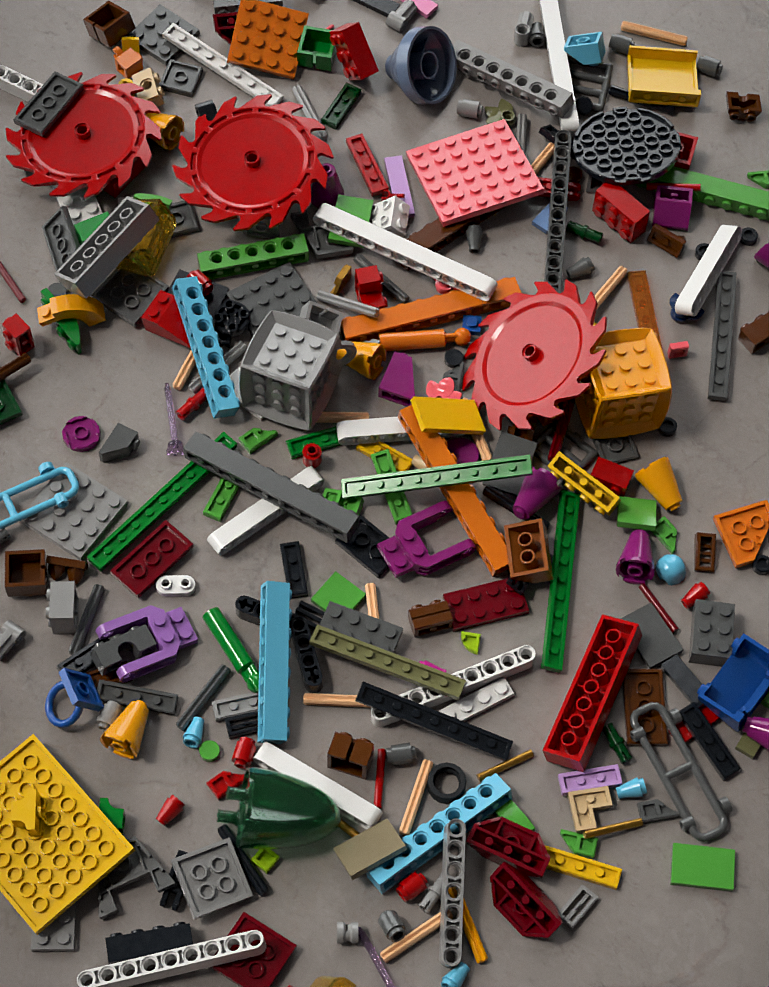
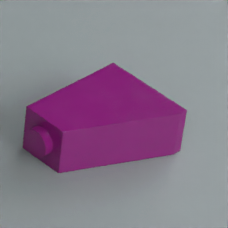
M394 352L379 385L378 397L408 407L412 405L410 400L415 396L412 357L405 353Z

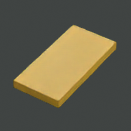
M413 396L410 400L422 432L483 435L486 432L475 400Z

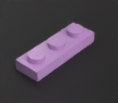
M618 764L585 769L584 772L573 771L558 774L562 796L572 791L603 786L612 788L622 785Z

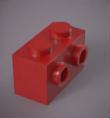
M17 313L5 319L2 323V334L6 339L4 342L6 347L10 351L13 350L18 356L33 349L35 346L31 328Z

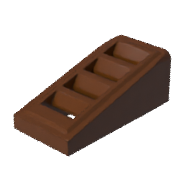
M701 532L695 534L694 571L714 572L716 534ZM701 541H710V545L701 544ZM700 548H709L710 552L700 551ZM700 555L710 556V559L700 558ZM700 562L710 563V567L699 566Z

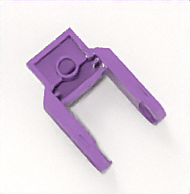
M150 605L97 627L96 633L101 640L117 634H125L134 626L140 627L146 624L157 643L158 652L127 663L117 669L116 673L121 682H128L175 663L180 649L198 643V638L182 607L165 613L163 609Z

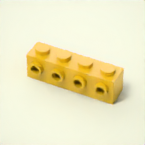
M560 451L548 464V469L557 480L562 479L565 482L564 486L570 491L574 492L576 490L581 494L579 497L587 504L592 502L596 505L594 509L600 514L604 515L606 513L610 516L621 502L619 496Z

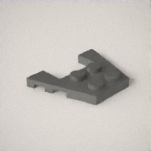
M301 211L291 213L293 223L301 234L304 233L306 242L317 259L353 253L354 246L328 242L330 231L318 225L310 226L307 211L304 214Z
M135 836L127 839V841L136 851L99 882L98 915L101 920L119 912L112 892L151 874L159 893L176 886V882Z

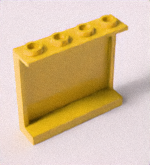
M629 45L627 54L629 102L698 107L701 97V90H698L696 69L698 51Z

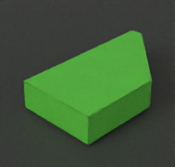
M769 170L748 172V179L765 189H769Z
M252 428L239 437L238 440L248 453L251 454L278 436V432L276 430L266 431L260 428Z
M664 516L656 521V529L651 532L671 554H674L677 529Z
M561 829L560 835L573 854L594 859L598 838L585 839L583 834Z

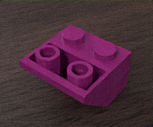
M657 185L654 197L652 226L657 223L664 228L688 231L693 189Z

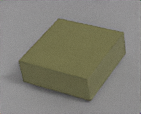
M744 732L735 749L753 759L761 745L748 737L747 733Z

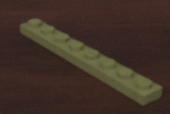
M318 624L309 641L312 646L458 701L466 684L464 679Z

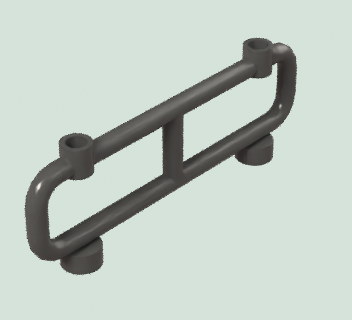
M647 703L635 709L630 716V724L633 729L630 731L632 740L634 742L640 741L682 817L679 820L681 829L684 832L689 830L696 840L703 842L720 836L728 827V820L725 814L732 811L730 801L726 796L718 800L716 799L676 725L683 722L678 709L674 708L667 711L660 703ZM651 710H656L660 713L687 762L668 772H665L646 737L643 727L638 723L639 716ZM689 770L693 772L720 821V825L707 833L698 831L694 819L689 815L670 779Z

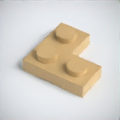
M608 786L572 791L567 794L576 833L597 828L594 810L612 808Z

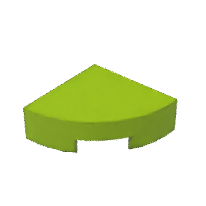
M461 631L463 646L469 652L478 655L481 634Z

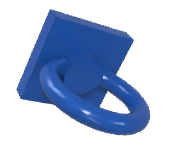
M63 668L58 672L62 681L56 683L50 689L45 701V712L48 720L59 728H66L74 724L82 714L83 708L98 712L104 708L91 675ZM65 688L75 709L70 717L60 720L54 714L53 703L57 693Z

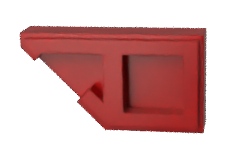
M222 771L206 782V785L219 801L247 781L249 776L247 774Z

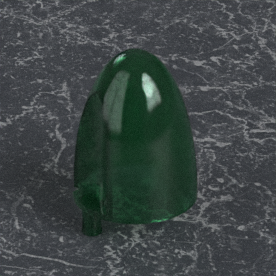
M248 766L244 773L241 788L227 786L226 800L239 801L238 810L235 812L218 809V818L216 819L218 823H230L236 826L237 848L269 850L304 846L326 838L338 828L341 821V812L329 795L301 779L276 771Z

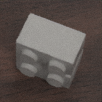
M311 300L302 306L300 317L321 324L339 334L344 313L329 307L323 311L325 309L324 305Z
M75 581L50 582V589H47L46 594L47 601H49V607H46L48 627L52 628L53 634H75L78 616H74V614H78L79 599Z

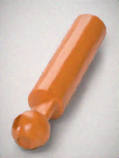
M459 328L454 333H446L444 329L379 334L380 344L386 347L387 352L445 347L447 342H455L460 346L467 345L471 340V333L466 328Z

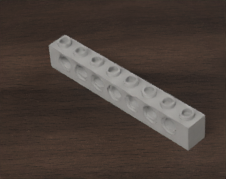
M457 40L453 44L457 70L462 71L465 75L475 77L480 82L490 84L493 88L505 91L508 95L520 98L523 102H528L538 109L549 112L553 116L563 118L574 104L573 93L462 41Z

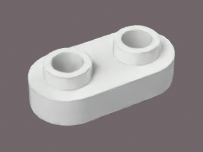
M188 575L162 576L156 582L158 594L164 597L190 596L196 588L194 579ZM184 582L189 583L187 586L182 585ZM163 583H169V585L163 586Z

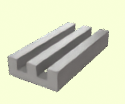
M582 884L559 911L563 923L567 924L572 930L599 897ZM584 891L586 894L565 917L563 914ZM590 896L592 898L590 902L578 914V916L573 920V922H571L570 919L572 918V916L577 912V910Z

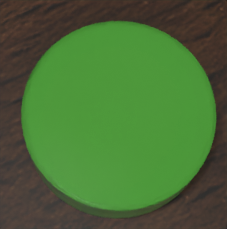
M212 740L203 742L199 748L200 757L206 762L215 761L220 755L219 745Z

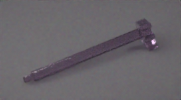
M165 383L164 390L171 441L168 443L166 453L167 455L174 453V456H176L177 452L183 455V442L178 440L171 387L169 383Z
M358 927L359 937L386 987H395L367 934L361 927Z

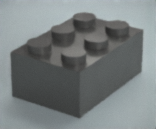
M695 600L692 608L689 663L720 667L725 664L731 656L733 649L731 645L733 643L735 604Z

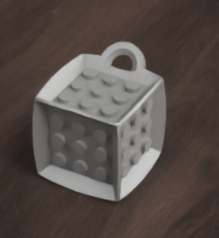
M270 311L253 335L241 362L239 391L243 406L275 422L295 428L311 430L329 402L340 375L341 367L348 364L356 356L357 349L354 343L347 340L341 341L337 332L314 321L285 312ZM345 349L347 351L346 355L336 361L337 350Z

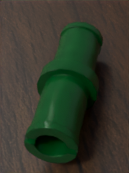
M572 220L567 224L566 231L579 235L581 239L586 238L599 244L603 238L602 232L593 230L588 225L583 226Z
M613 723L607 724L608 728L605 725L602 731L610 743L609 747L615 751L620 763L624 764L626 759L629 761L633 757L627 750L623 737L620 738Z

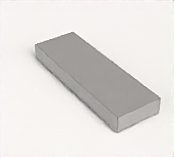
M252 692L211 701L216 722L224 721L225 718L258 711V693Z

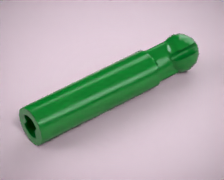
M218 607L208 610L202 617L203 621L237 673L241 674L247 683L248 689L253 693H258L259 672L254 665L255 662Z

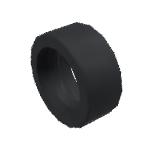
M446 762L436 765L428 776V792L439 803L450 804L454 800H459L465 792V773L459 766L453 763ZM447 772L455 775L459 782L457 790L451 794L439 792L435 787V779L439 774Z

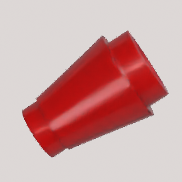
M695 583L681 599V603L685 608L689 609L694 606L696 599L706 600L711 593L704 583Z
M171 795L170 798L167 797L155 819L166 826L167 823L183 811L182 808L185 804L174 795Z

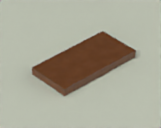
M628 669L623 680V698L627 746H642L640 741L634 742L630 736V731L633 730L630 724L632 712L651 702L660 703L665 707L662 669ZM651 710L639 716L638 723L643 727L651 746H667V727L660 713L656 710Z

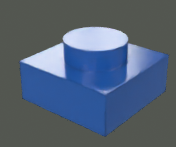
M463 315L462 328L469 330L471 335L480 336L481 328L478 325L481 323L482 316Z

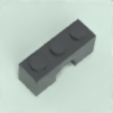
M146 624L140 627L134 626L125 634H117L105 643H97L92 649L91 658L101 675L104 676L120 668L122 659L118 652L128 650L134 654L136 659H140L155 652L157 643Z

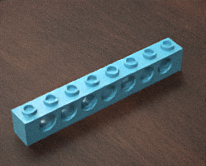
M197 276L178 278L172 286V291L213 419L235 416L240 407V401L234 392V382L229 377V367L225 364L224 352L218 343V333L214 330L213 318L208 312V302L204 299L202 284L199 283Z
M497 773L491 777H486L480 785L469 789L462 798L454 800L444 811L436 813L430 821L421 824L412 834L404 836L402 841L406 845L407 850L366 873L367 878L381 894L385 893L443 850L444 827L454 818L462 820L466 826L467 833L472 829L474 823L484 821L495 813V810L510 799L512 800L511 788ZM451 824L450 831L455 835L459 834L458 826ZM437 830H442L440 833H434ZM420 842H426L423 845H418ZM404 854H409L407 857H401ZM387 866H393L390 869H385Z

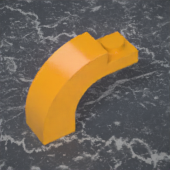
M78 294L60 295L50 298L49 304L37 308L39 324L42 327L68 318L82 320L89 327L106 321L104 305L90 296L84 298Z

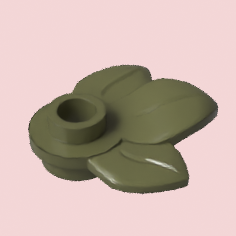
M501 99L498 107H485V114L488 117L486 120L487 124L505 119L508 126L515 124L516 115L513 112V106L508 101Z

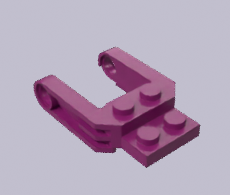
M441 501L399 520L395 535L377 544L379 552L395 578L412 570L416 571L417 574L427 576L470 556L476 551L477 547L472 539H466L431 556L428 554L427 548L416 531L437 522V519L452 512L453 509L448 501Z

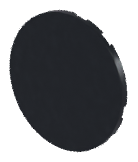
M627 107L613 108L612 111H601L591 116L577 129L573 141V154L579 167L591 177L615 185H637L661 177L677 162L681 144L679 133H677L674 125L668 119L647 109L638 108L637 110L627 109Z

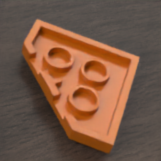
M767 500L713 517V521L735 569L752 564L769 529V503Z

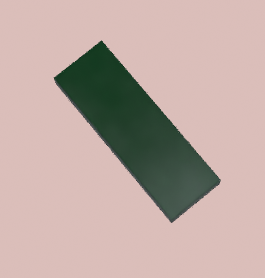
M346 82L321 118V123L336 130L360 96L361 89Z

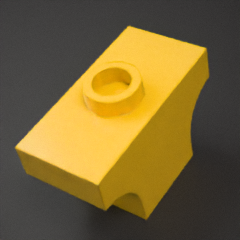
M37 789L28 790L27 795L23 799L11 801L10 821L15 827H25L31 836H40V819L44 815L43 807L41 806V795Z

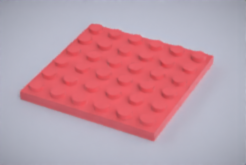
M505 119L406 151L407 158L443 227L544 194L542 184Z

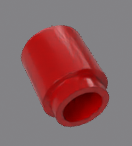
M200 270L191 271L187 277L197 276L199 283L203 287V296L209 295L214 288L212 281Z
M314 443L305 445L302 451L303 464L306 467L312 466L315 469L322 461L321 448Z
M240 737L231 759L234 766L241 769L251 766L256 750L255 740L248 737Z
M413 872L398 884L399 886L396 888V891L404 902L411 901L427 889L426 883L428 882L422 873L417 874Z

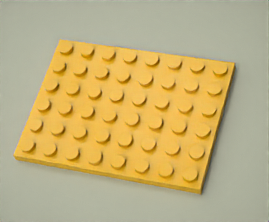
M32 734L0 761V891L38 935L136 850L38 738ZM37 789L41 795V806L43 807L44 815L40 819V836H31L25 827H15L10 821L11 801L23 799L27 795L28 790Z

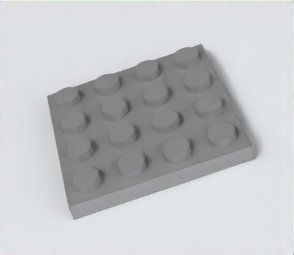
M66 462L62 467L70 468L79 482V491L74 497L68 499V506L58 508L55 505L20 522L82 561L128 505V500ZM61 474L52 478L27 509L54 498V495L59 492L65 493L69 491L72 486L67 475Z

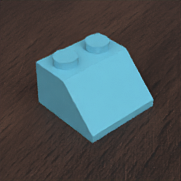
M603 32L568 36L564 51L583 65H599L606 52Z

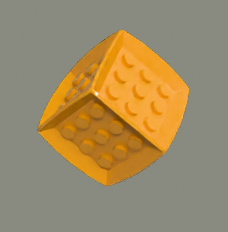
M632 328L608 331L593 351V354L603 349L607 352L601 364L580 380V383H590L591 387L580 397L575 398L581 421L589 438L606 439L640 434L658 429L663 423L670 407L672 384L667 362L657 339L658 334L653 329Z

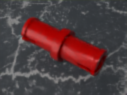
M204 388L193 397H189L186 403L175 411L179 419L185 420L188 415L193 411H197L200 408L199 406L207 400Z

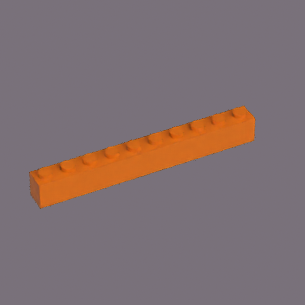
M506 277L496 281L498 286L489 301L480 300L460 290H453L446 294L434 295L426 299H417L413 302L401 303L390 308H381L377 318L364 314L345 317L342 319L340 332L343 340L347 341L379 340V334L415 331L463 319V315L475 316L510 307L511 304L504 301L503 298L515 292L521 293L515 277Z
M412 405L399 410L398 419L427 468L457 464V458L454 453H450L448 450V444L444 437H441L439 433L421 431ZM468 483L439 487L468 537L476 545V550L492 577L509 569L505 538L495 528L496 523L494 519L486 513L483 501H479L474 486Z

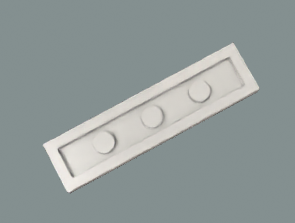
M505 677L439 710V712L465 722L513 697L514 692Z

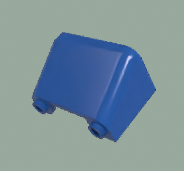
M744 633L740 639L737 637L733 641L731 656L711 683L702 684L697 691L698 700L736 732L742 729L747 717L753 714L769 691V649Z

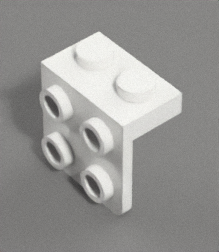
M395 195L373 205L369 223L404 237L406 235L410 206Z

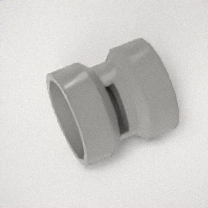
M337 922V943L350 941L352 944H358V922H351L350 924Z

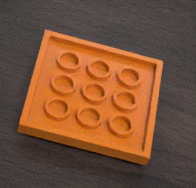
M240 0L227 63L294 80L298 65L297 51L309 13L260 0Z

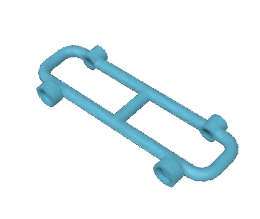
M44 462L38 467L41 475L1 492L0 501H4L11 517L0 521V530L55 505L58 508L68 506V499L74 497L79 491V482L74 472L68 467L54 468L52 462ZM61 474L67 475L72 486L69 491L65 493L59 492L54 495V498L17 513L10 498L11 496Z

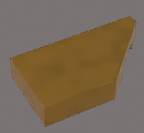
M346 264L335 278V286L330 292L331 294L339 295L351 278V266Z

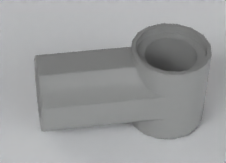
M405 0L396 11L390 12L386 19V25L399 32H403L408 24V20L417 11L415 3L412 0Z
M524 11L519 14L514 34V42L518 46H526L529 43L534 15L530 11Z
M11 620L6 621L0 629V661L14 645L20 644L26 635V631Z

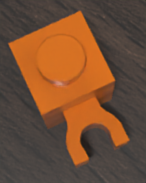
M119 46L112 49L115 53L113 57L115 58L116 70L123 77L129 79L132 75L143 69V58L140 53L135 52L132 48L123 52Z

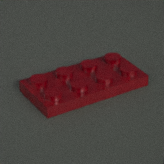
M165 520L111 569L110 573L132 594L139 598L185 556L194 545Z
M507 578L443 594V600L448 603L453 619L452 629L455 632L529 614L524 593L520 595L506 584Z

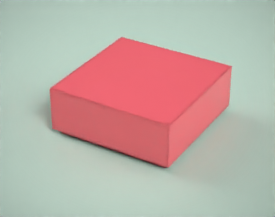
M688 341L670 343L667 352L668 358L687 356L689 349Z

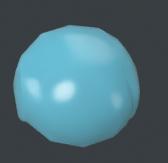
M667 554L656 563L655 569L659 579L665 580L668 585L679 584L684 580L686 567L679 556Z

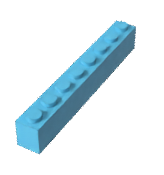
M266 581L261 585L258 743L282 744L287 741L290 735L287 719L290 716V708L288 707L290 687H288V679L291 675V669L288 667V661L291 657V648H289L291 628H289V621L292 616V610L289 609V603L292 598V590L290 589V583Z

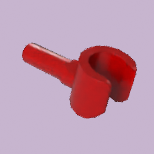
M384 190L382 192L384 197H381V201L395 195L398 198H405V194H390L389 190Z

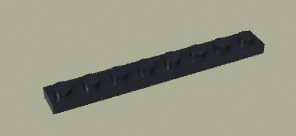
M364 681L355 699L356 702L504 761L507 760L513 744L512 740Z

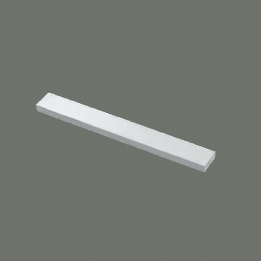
M172 23L162 33L164 39L253 98L258 95L271 94L272 98L265 104L266 106L279 104L284 99V95L240 66L227 63L225 56L175 23Z

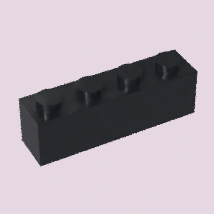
M185 922L174 923L171 927L159 925L147 931L136 929L124 935L122 933H113L110 937L105 938L109 964L193 945L190 923L186 924Z

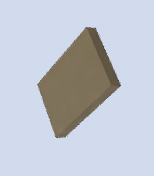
M385 819L334 847L333 850L351 879L354 880L406 851L407 848L389 820Z

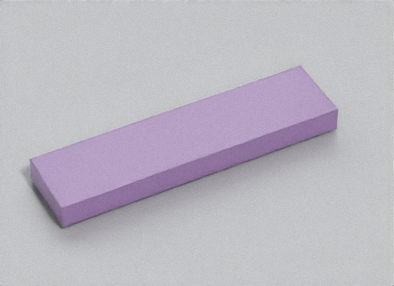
M402 155L384 158L391 193L405 194V198L400 199L410 206L408 218L415 217Z

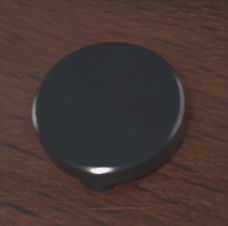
M228 299L221 304L213 315L216 330L228 337L244 333L251 321L247 307L232 299Z

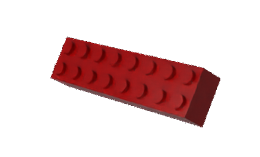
M601 615L542 750L548 762L581 772L585 771L642 638L639 624Z

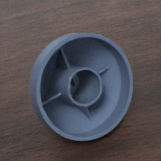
M435 26L415 27L406 33L392 55L387 58L385 69L387 75L395 81L411 101L417 104H436L443 101L453 88L457 70L456 54L451 40L440 28Z

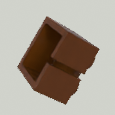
M107 1L83 19L89 36L97 41L100 40L101 43L109 48L121 40L122 37L127 36L136 29L130 12L111 1Z
M45 549L5 551V589L8 597L47 594V556Z
M335 732L327 753V768L366 780L374 758V744L366 738L353 739L352 735L347 732Z

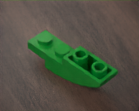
M45 288L40 291L42 297L40 301L43 306L49 304L50 298L54 297ZM68 318L57 321V328H55L57 334L61 338L64 337L66 339V343L71 350H75L78 355L81 354L82 344L77 319Z

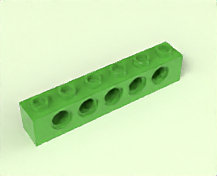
M303 233L282 238L276 237L271 240L257 241L250 244H240L229 248L223 247L213 251H203L202 253H197L199 270L212 280L276 268L288 262L291 265L309 261V251Z

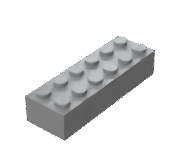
M127 196L54 275L65 289L87 298L143 237L154 228L160 219L149 204Z

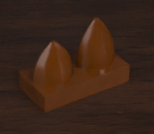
M657 223L652 227L647 239L676 258L681 255L686 244L684 236H677Z
M47 555L46 559L49 573L55 581L62 576L66 566L68 567V580L75 581V585L81 581L85 569L88 570L89 562L49 555Z

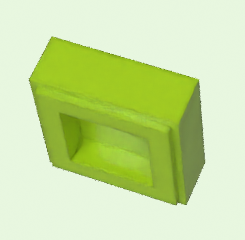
M264 844L252 857L251 862L268 874L280 860V856Z

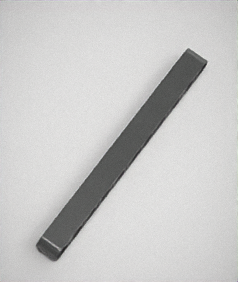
M567 130L558 131L554 142L544 282H548L558 293H561L572 138Z

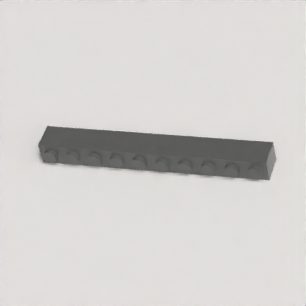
M195 431L183 447L186 459L348 543L359 527V516L353 510H347L341 507L339 503L325 499L320 493L308 490L303 484L298 485L289 477L281 476L272 468L264 467L256 460L244 457L239 451L227 448L222 442L217 443L206 434H200Z

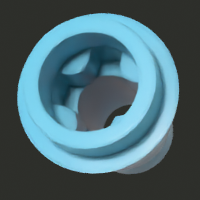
M194 717L184 733L183 743L187 747L198 748L202 743L205 722L203 718Z
M636 777L616 787L619 799L643 797L644 794H647L643 778L638 779Z
M460 962L454 969L442 977L441 986L461 987L470 968L465 963Z

